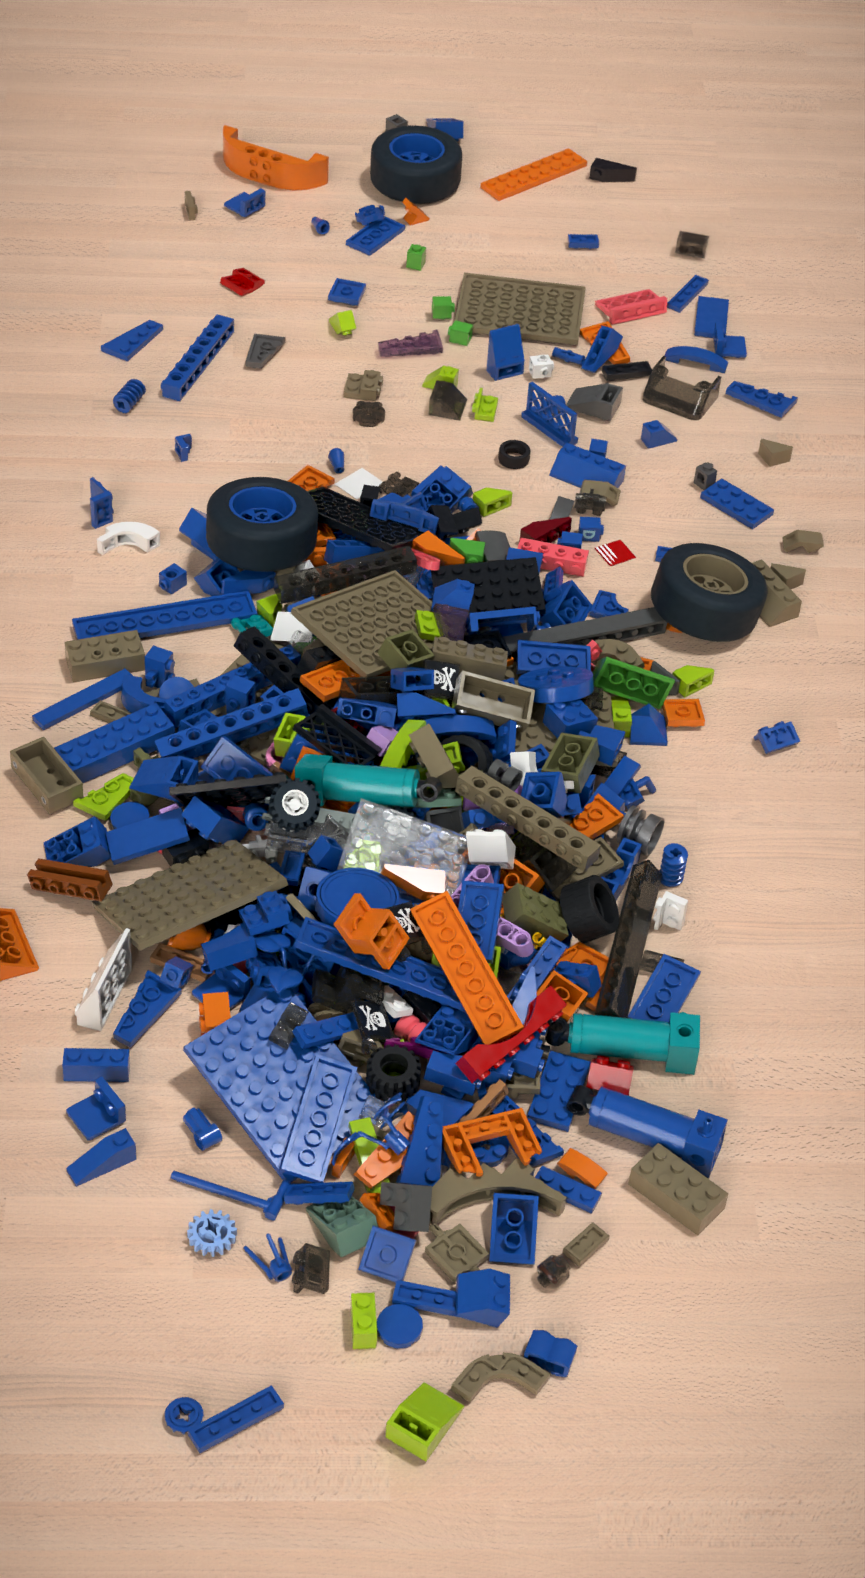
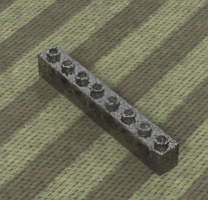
M405 546L275 576L274 591L281 604L311 596L339 591L396 570L401 576L416 573L417 559L410 546Z

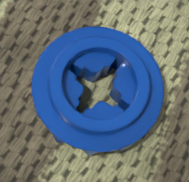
M189 1397L173 1400L165 1410L167 1426L172 1428L173 1432L178 1431L183 1435L185 1432H188V1429L200 1424L204 1417L203 1408L200 1403ZM180 1410L185 1415H188V1422L183 1418L179 1419Z

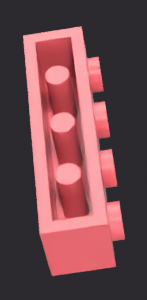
M526 538L520 539L517 549L543 553L541 569L552 571L557 567H561L566 574L584 577L589 550Z

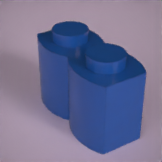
M533 1330L524 1353V1358L551 1374L567 1377L576 1355L577 1345L567 1338H555L545 1330Z

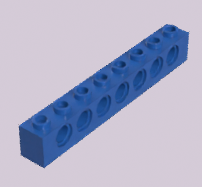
M217 314L213 320H210L209 325L203 329L201 335L196 338L193 345H190L186 354H183L182 359L176 363L174 369L162 381V397L176 401L183 399L234 333L233 318Z
M291 644L279 649L296 666L298 665L301 655ZM250 662L165 700V715L176 728L179 726L181 719L204 709L211 712L224 706L226 700L225 686L235 675L256 682L255 691L273 683Z
M299 688L155 740L156 749L160 758L183 756L193 759L212 752L223 736H226L233 743H237L278 728L285 713L308 717L307 705Z

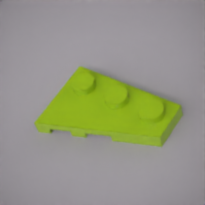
M122 773L104 783V787L97 791L91 790L88 792V796L82 799H75L73 806L106 821L111 816V812L115 807L122 804L130 796L129 787L134 778Z

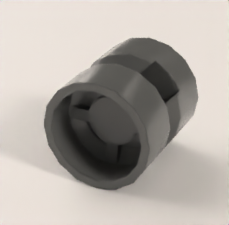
M496 759L489 767L487 775L515 792L521 783L523 772L513 766L509 767L507 763Z

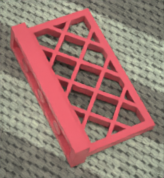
M650 289L595 301V305L609 317V322L612 325L667 313V298L665 296L659 297Z

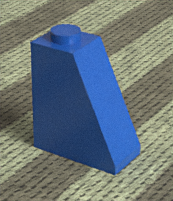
M421 1089L406 1101L407 1112L409 1111L415 1116L420 1097L444 1098L443 1126L459 1123L463 1116H467L472 1111L474 1105L469 1101Z

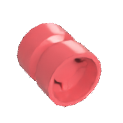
M412 1013V1015L401 1017L394 1028V1034L400 1039L410 1042V1038L418 1037L427 1024L421 1022Z

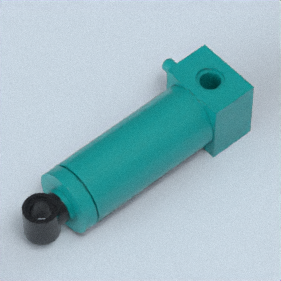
M305 754L295 766V778H300L299 781L301 782L306 780L309 786L312 784L315 787L314 790L318 791L319 799H321L320 806H323L327 800L415 807L418 798L425 802H433L442 791V783L439 779L428 777L425 780H420L418 769L333 763L332 756ZM427 787L433 788L434 792H429Z
M671 1012L669 1022L573 1013L572 1022L567 1023L561 1017L555 1022L552 1019L547 1022L549 1026L545 1035V1041L552 1046H560L564 1042L570 1043V1053L665 1062V1072L695 1075L700 1050V1015Z

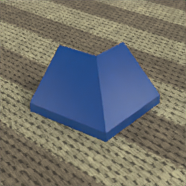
M647 704L631 714L630 745H668L665 717L652 705Z

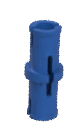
M555 347L552 352L553 357L563 359L567 363L572 362L582 366L585 361L584 355L573 353L572 350L567 351Z

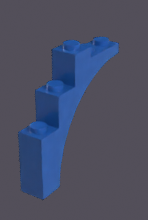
M284 895L285 902L289 904L292 914L289 915V920L292 921L295 908L287 901ZM241 923L230 932L201 944L204 959L210 972L257 957L258 947L255 944L257 936L263 933L275 932L278 928L250 936L244 923Z
M548 1027L541 1033L538 1031L534 1032L535 1038L526 1045L522 1042L517 1053L512 1057L506 1055L504 1057L506 1062L497 1069L494 1067L490 1068L491 1074L482 1081L477 1079L471 1083L455 1064L462 1056L449 1055L433 1051L424 1079L471 1096L474 1095L476 1088H481L483 1081L496 1084L500 1079L506 1083V1080L511 1081L514 1072L535 1079L537 1071L542 1072L545 1060L541 1059L544 1050H541L543 1040H540V1036L546 1035Z

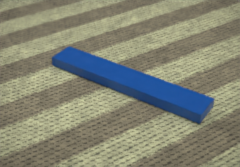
M123 669L32 715V719L42 730H45L98 703L100 700L102 701L122 691L124 674L133 675L128 670Z

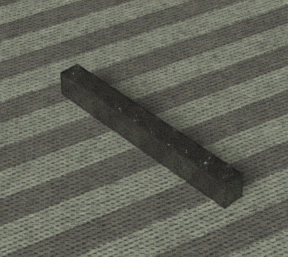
M650 860L634 864L632 867L619 917V926L615 933L595 1015L628 1017L662 878L661 872Z

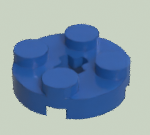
M368 205L360 208L358 214L355 212L356 221L362 223L363 226L369 225L373 221L385 219V210L382 205H379V207Z
M506 1136L472 1143L471 1146L480 1166L485 1163L489 1167H495L501 1164L502 1160L507 1157L509 1142ZM484 1144L490 1145V1149L486 1150L485 1147L481 1146Z

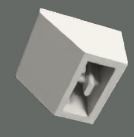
M475 829L473 832H466L468 856L471 865L500 866L501 869H513L516 846L505 831L493 830V832H485L484 830Z

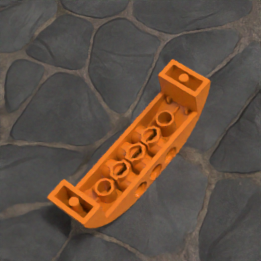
M227 125L223 127V160L226 166L235 174L252 181L286 190H308L328 183V156L315 153L306 161L238 140L237 128Z

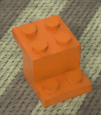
M354 893L333 924L354 953L373 955L382 969L389 970L410 939L390 909L371 908L361 893Z

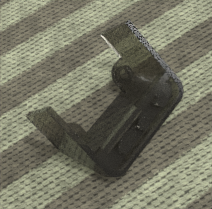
M663 356L652 369L643 393V401L682 417L700 420L718 398L721 376H718L712 384L708 381H701L693 386L668 377V369L665 367L666 357Z

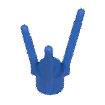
M269 1233L266 1234L275 1257L270 1262V1268L247 1246L243 1247L248 1255L265 1271L269 1280L274 1278L277 1282H280L292 1274V1268L281 1237L278 1238L282 1257H280Z

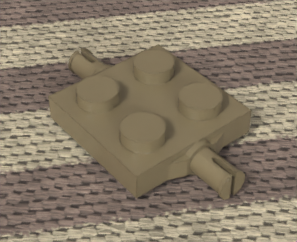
M436 1223L430 1225L429 1230L436 1236V1239L425 1247V1253L453 1282L457 1281L458 1274L480 1270L478 1266L489 1259V1253L461 1224L446 1231H443Z

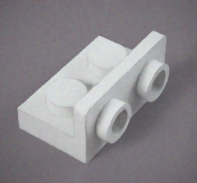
M666 891L663 897H659L655 904L657 911L653 917V921H655L654 929L659 930L663 923L681 931L685 923L688 900Z

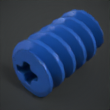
M137 379L127 381L113 398L115 408L121 413H128L145 394L146 388L144 384Z
M671 843L664 847L658 878L661 884L675 887L683 882L688 851L680 844Z

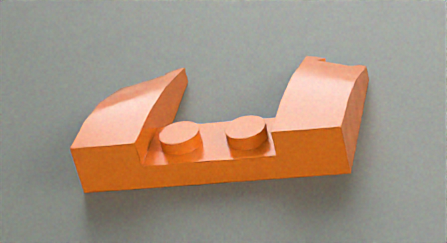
M523 1108L443 1126L442 1146L459 1174L469 1172L476 1173L478 1177L483 1176L482 1168L471 1146L472 1143L506 1135L524 1166L530 1163V1158L533 1155H540L542 1153V1149Z

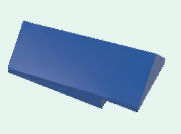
M191 507L179 531L191 539L192 546L212 560H215L218 557L211 551L206 539L207 515Z

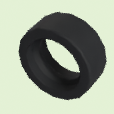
M508 440L500 445L498 459L504 467L521 469L528 465L531 450L522 441ZM507 453H519L521 456H510Z

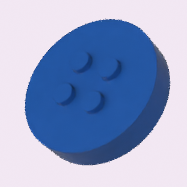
M560 666L542 668L527 672L518 678L519 686L535 690L533 702L536 703L573 701L584 698L594 691L593 673L588 669L580 667Z
M345 868L334 871L324 877L317 887L316 912L324 924L335 927L333 924L354 893H361L371 908L388 909L399 906L400 896L395 884L386 876L369 869Z

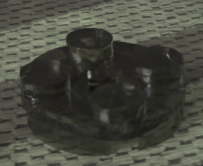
M358 401L353 408L352 418L354 421H358L361 426L375 427L378 426L379 422H384L385 409L380 402Z

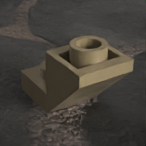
M583 480L579 495L592 503L601 498L610 505L615 506L618 504L621 490L609 482Z
M796 530L782 537L784 550L787 553L800 546H803L808 553L824 547L823 536L820 532Z

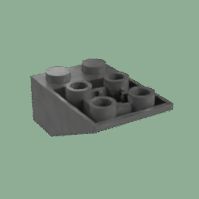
M606 383L576 388L566 406L573 411L611 421L621 404L623 387Z

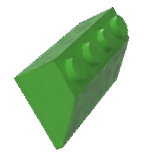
M609 657L600 659L593 671L594 688L645 705L650 704L657 709H661L675 683V679Z

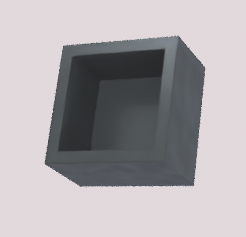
M461 806L427 811L424 820H419L418 823L421 826L420 834L422 837L425 838L435 830H438L444 836L439 845L448 843L464 830Z

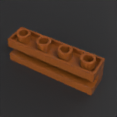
M40 858L35 862L37 870L30 869L27 874L30 885L34 890L102 901L113 886L108 870Z

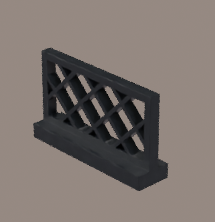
M324 704L318 706L316 712L296 723L292 728L325 755L332 756V760L336 763L349 764L347 762H352L358 765L372 766L376 763L382 751L379 746ZM302 727L309 728L310 731H306ZM315 730L323 731V734L316 733ZM317 739L325 740V743L320 742ZM330 741L338 742V745L330 744ZM332 750L340 751V754H336ZM345 753H351L353 757L346 756Z

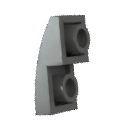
M558 496L550 519L569 517L574 501Z

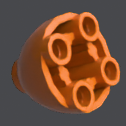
M202 923L170 937L167 946L181 951L195 950L201 948V944L208 942L212 933L208 932L206 926Z

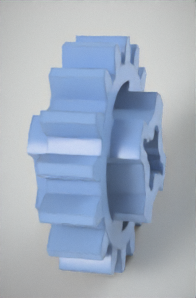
M210 1209L209 1214L201 1211V1217L194 1216L193 1222L188 1224L187 1238L189 1239V1245L194 1246L195 1252L202 1250V1256H205L207 1252H210L212 1257L215 1256V1252L223 1255V1249L230 1251L231 1244L236 1242L237 1228L235 1227V1221L230 1220L229 1214L223 1217L221 1210L217 1214H214L212 1209Z

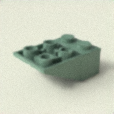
M351 1196L349 1202L313 1203L306 1207V1211L331 1249L340 1257L366 1246L372 1226L378 1227L376 1216L353 1196Z

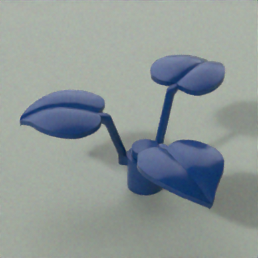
M275 932L258 935L257 939H255V944L260 950L271 953L280 951L282 953L283 967L277 966L268 970V979L277 994L288 988L297 993L312 961L318 956L311 955L302 973L296 968L288 969L284 948L291 946L289 938ZM318 957L320 961L332 962L329 960L322 959L321 957Z
M401 1092L390 1098L373 1118L377 1121L381 1116L385 1121L380 1126L381 1130L387 1125L390 1127L391 1131L384 1137L386 1143L361 1131L355 1132L346 1138L336 1149L332 1159L333 1166L339 1153L352 1141L360 1137L377 1143L386 1150L390 1147L398 1156L411 1144L392 1124L394 1119L407 1113V1103L403 1101L387 1117L388 1110L397 1101H402Z

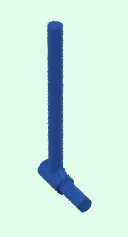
M174 1170L171 1174V1179L262 1208L265 1217L269 1220H276L284 1203L283 1196L289 1184H291L290 1180L283 1179L276 1195L264 1200Z

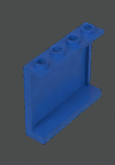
M536 607L469 613L464 625L469 633L468 635L477 634L479 628L521 623L527 624V632L533 631L538 622H540L539 611H536Z

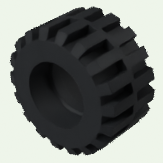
M385 1045V1048H378L377 1052H373L371 1058H368L366 1084L367 1087L369 1086L370 1093L375 1094V1098L378 1100L383 1099L385 1103L399 1092L402 1093L401 1102L406 1101V1098H411L414 1093H417L420 1086L421 1063H419L420 1059L418 1056H415L412 1050L408 1051V1048L405 1046L400 1048L399 1045H394V1047ZM388 1072H397V1073H400V1074H402V1075H399V1076H390V1075H387V1074H385V1073H388Z

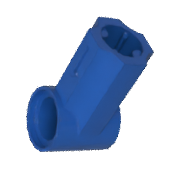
M191 1108L183 1116V1121L193 1133L194 1140L201 1151L222 1141V1134L217 1125L211 1124L199 1108Z

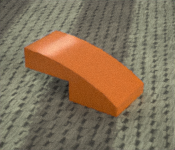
M572 1148L557 1163L572 1179L577 1176L593 1189H596L608 1174L597 1163Z

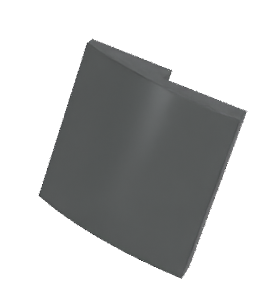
M487 530L475 533L477 541L485 542L484 562L506 560L510 545L504 532Z

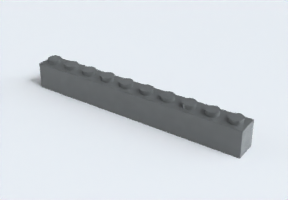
M655 607L504 636L503 639L514 658V662H517L518 640L583 646L587 645L592 639L594 641L598 639L628 641L663 634L666 631L667 622L658 614Z

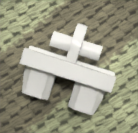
M259 834L255 836L256 841L242 844L256 856L265 857L268 864L277 861L279 844L276 840H261Z

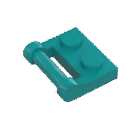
M252 615L250 618L242 620L233 618L231 621V626L240 633L247 630L246 628L249 629L253 626L265 637L271 636L273 632L272 626L262 615Z

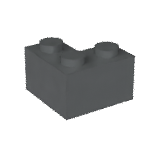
M381 1182L380 1205L395 1206L393 1229L429 1232L432 1186Z

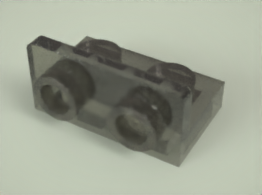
M305 1243L300 1250L295 1252L293 1257V1263L295 1264V1271L292 1276V1283H294L293 1292L298 1294L303 1288L325 1294L329 1290L330 1250Z

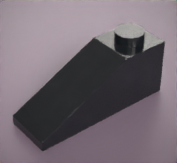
M595 158L590 168L589 179L601 182H635L637 167Z

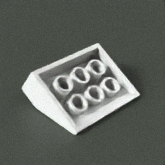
M126 928L109 948L105 957L100 959L97 973H93L89 988L84 990L81 1004L78 1003L75 1008L77 1025L102 1031L132 971L130 929Z

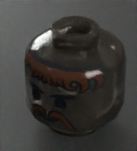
M550 1255L537 1266L538 1276L536 1278L544 1288L548 1286L551 1289H557L570 1278L569 1270H571V1267L561 1255Z

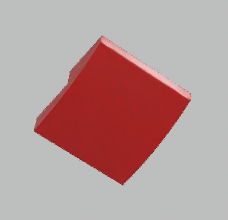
M245 268L234 269L231 276L221 277L220 283L240 296H244L265 284V280Z

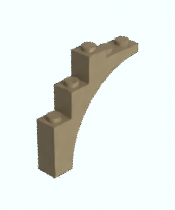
M518 1158L502 1174L495 1168L483 1163L481 1165L483 1176L478 1177L476 1173H473L469 1179L449 1168L432 1187L429 1223H436L438 1225L448 1215L463 1207L492 1201L494 1193L539 1196L538 1207L544 1208L557 1216L563 1213L567 1197L546 1185L542 1180L533 1177L535 1169L529 1164L524 1166Z

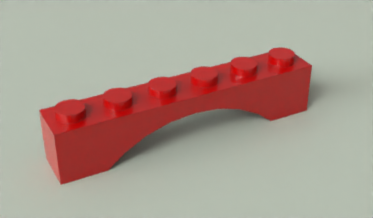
M549 986L529 1003L527 1016L523 1024L524 1028L520 1033L501 1043L477 1044L455 1064L471 1083L477 1079L480 1081L484 1080L491 1074L490 1068L494 1067L497 1069L506 1062L504 1059L506 1055L512 1057L520 1050L519 1045L522 1042L526 1045L535 1038L534 1032L538 1031L541 1033L549 1026L547 1022L550 1019L555 1022L564 1014L561 1010L567 1004L555 989Z

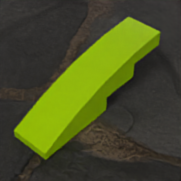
M407 720L391 742L380 766L406 767L410 755H415L409 745L412 742L409 734L425 726L426 721Z
M370 1117L349 1121L348 1127L351 1135L361 1131L377 1139ZM364 1137L354 1140V1151L360 1166L379 1145ZM389 1178L385 1179L382 1182H389ZM381 1183L372 1189L364 1184L367 1193L381 1192Z

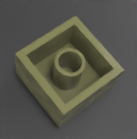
M413 629L385 638L378 651V655L390 669L407 667L426 669L425 662L427 660L432 662L435 657L433 652Z

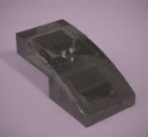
M290 1002L268 1040L287 1050L295 1038L292 1031L296 1026L303 1024L309 1012Z

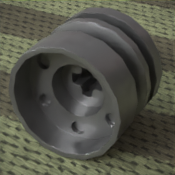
M631 806L620 823L616 839L617 843L620 844L623 838L642 844L641 853L649 856L661 837L665 823L664 818L652 813L646 818L645 810L641 809L639 811L638 807Z

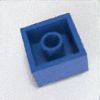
M581 699L546 704L543 723L557 739L561 733L579 735L580 731L591 734L598 722L596 715Z

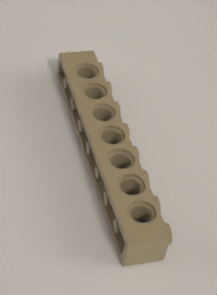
M474 766L468 768L458 777L455 792L585 872L598 860L601 849L599 843Z

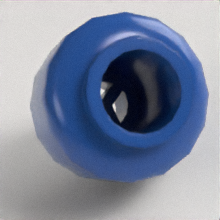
M251 803L243 811V820L250 830L261 831L269 823V821L262 819L263 813H267L266 808L262 804Z

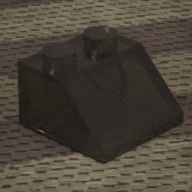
M436 380L429 401V415L460 421L467 398L453 383Z

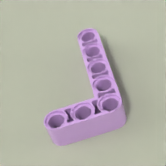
M484 864L476 866L464 880L494 883L490 868ZM462 883L451 895L456 907L459 906ZM500 917L496 943L520 957L530 956L534 951L530 934Z

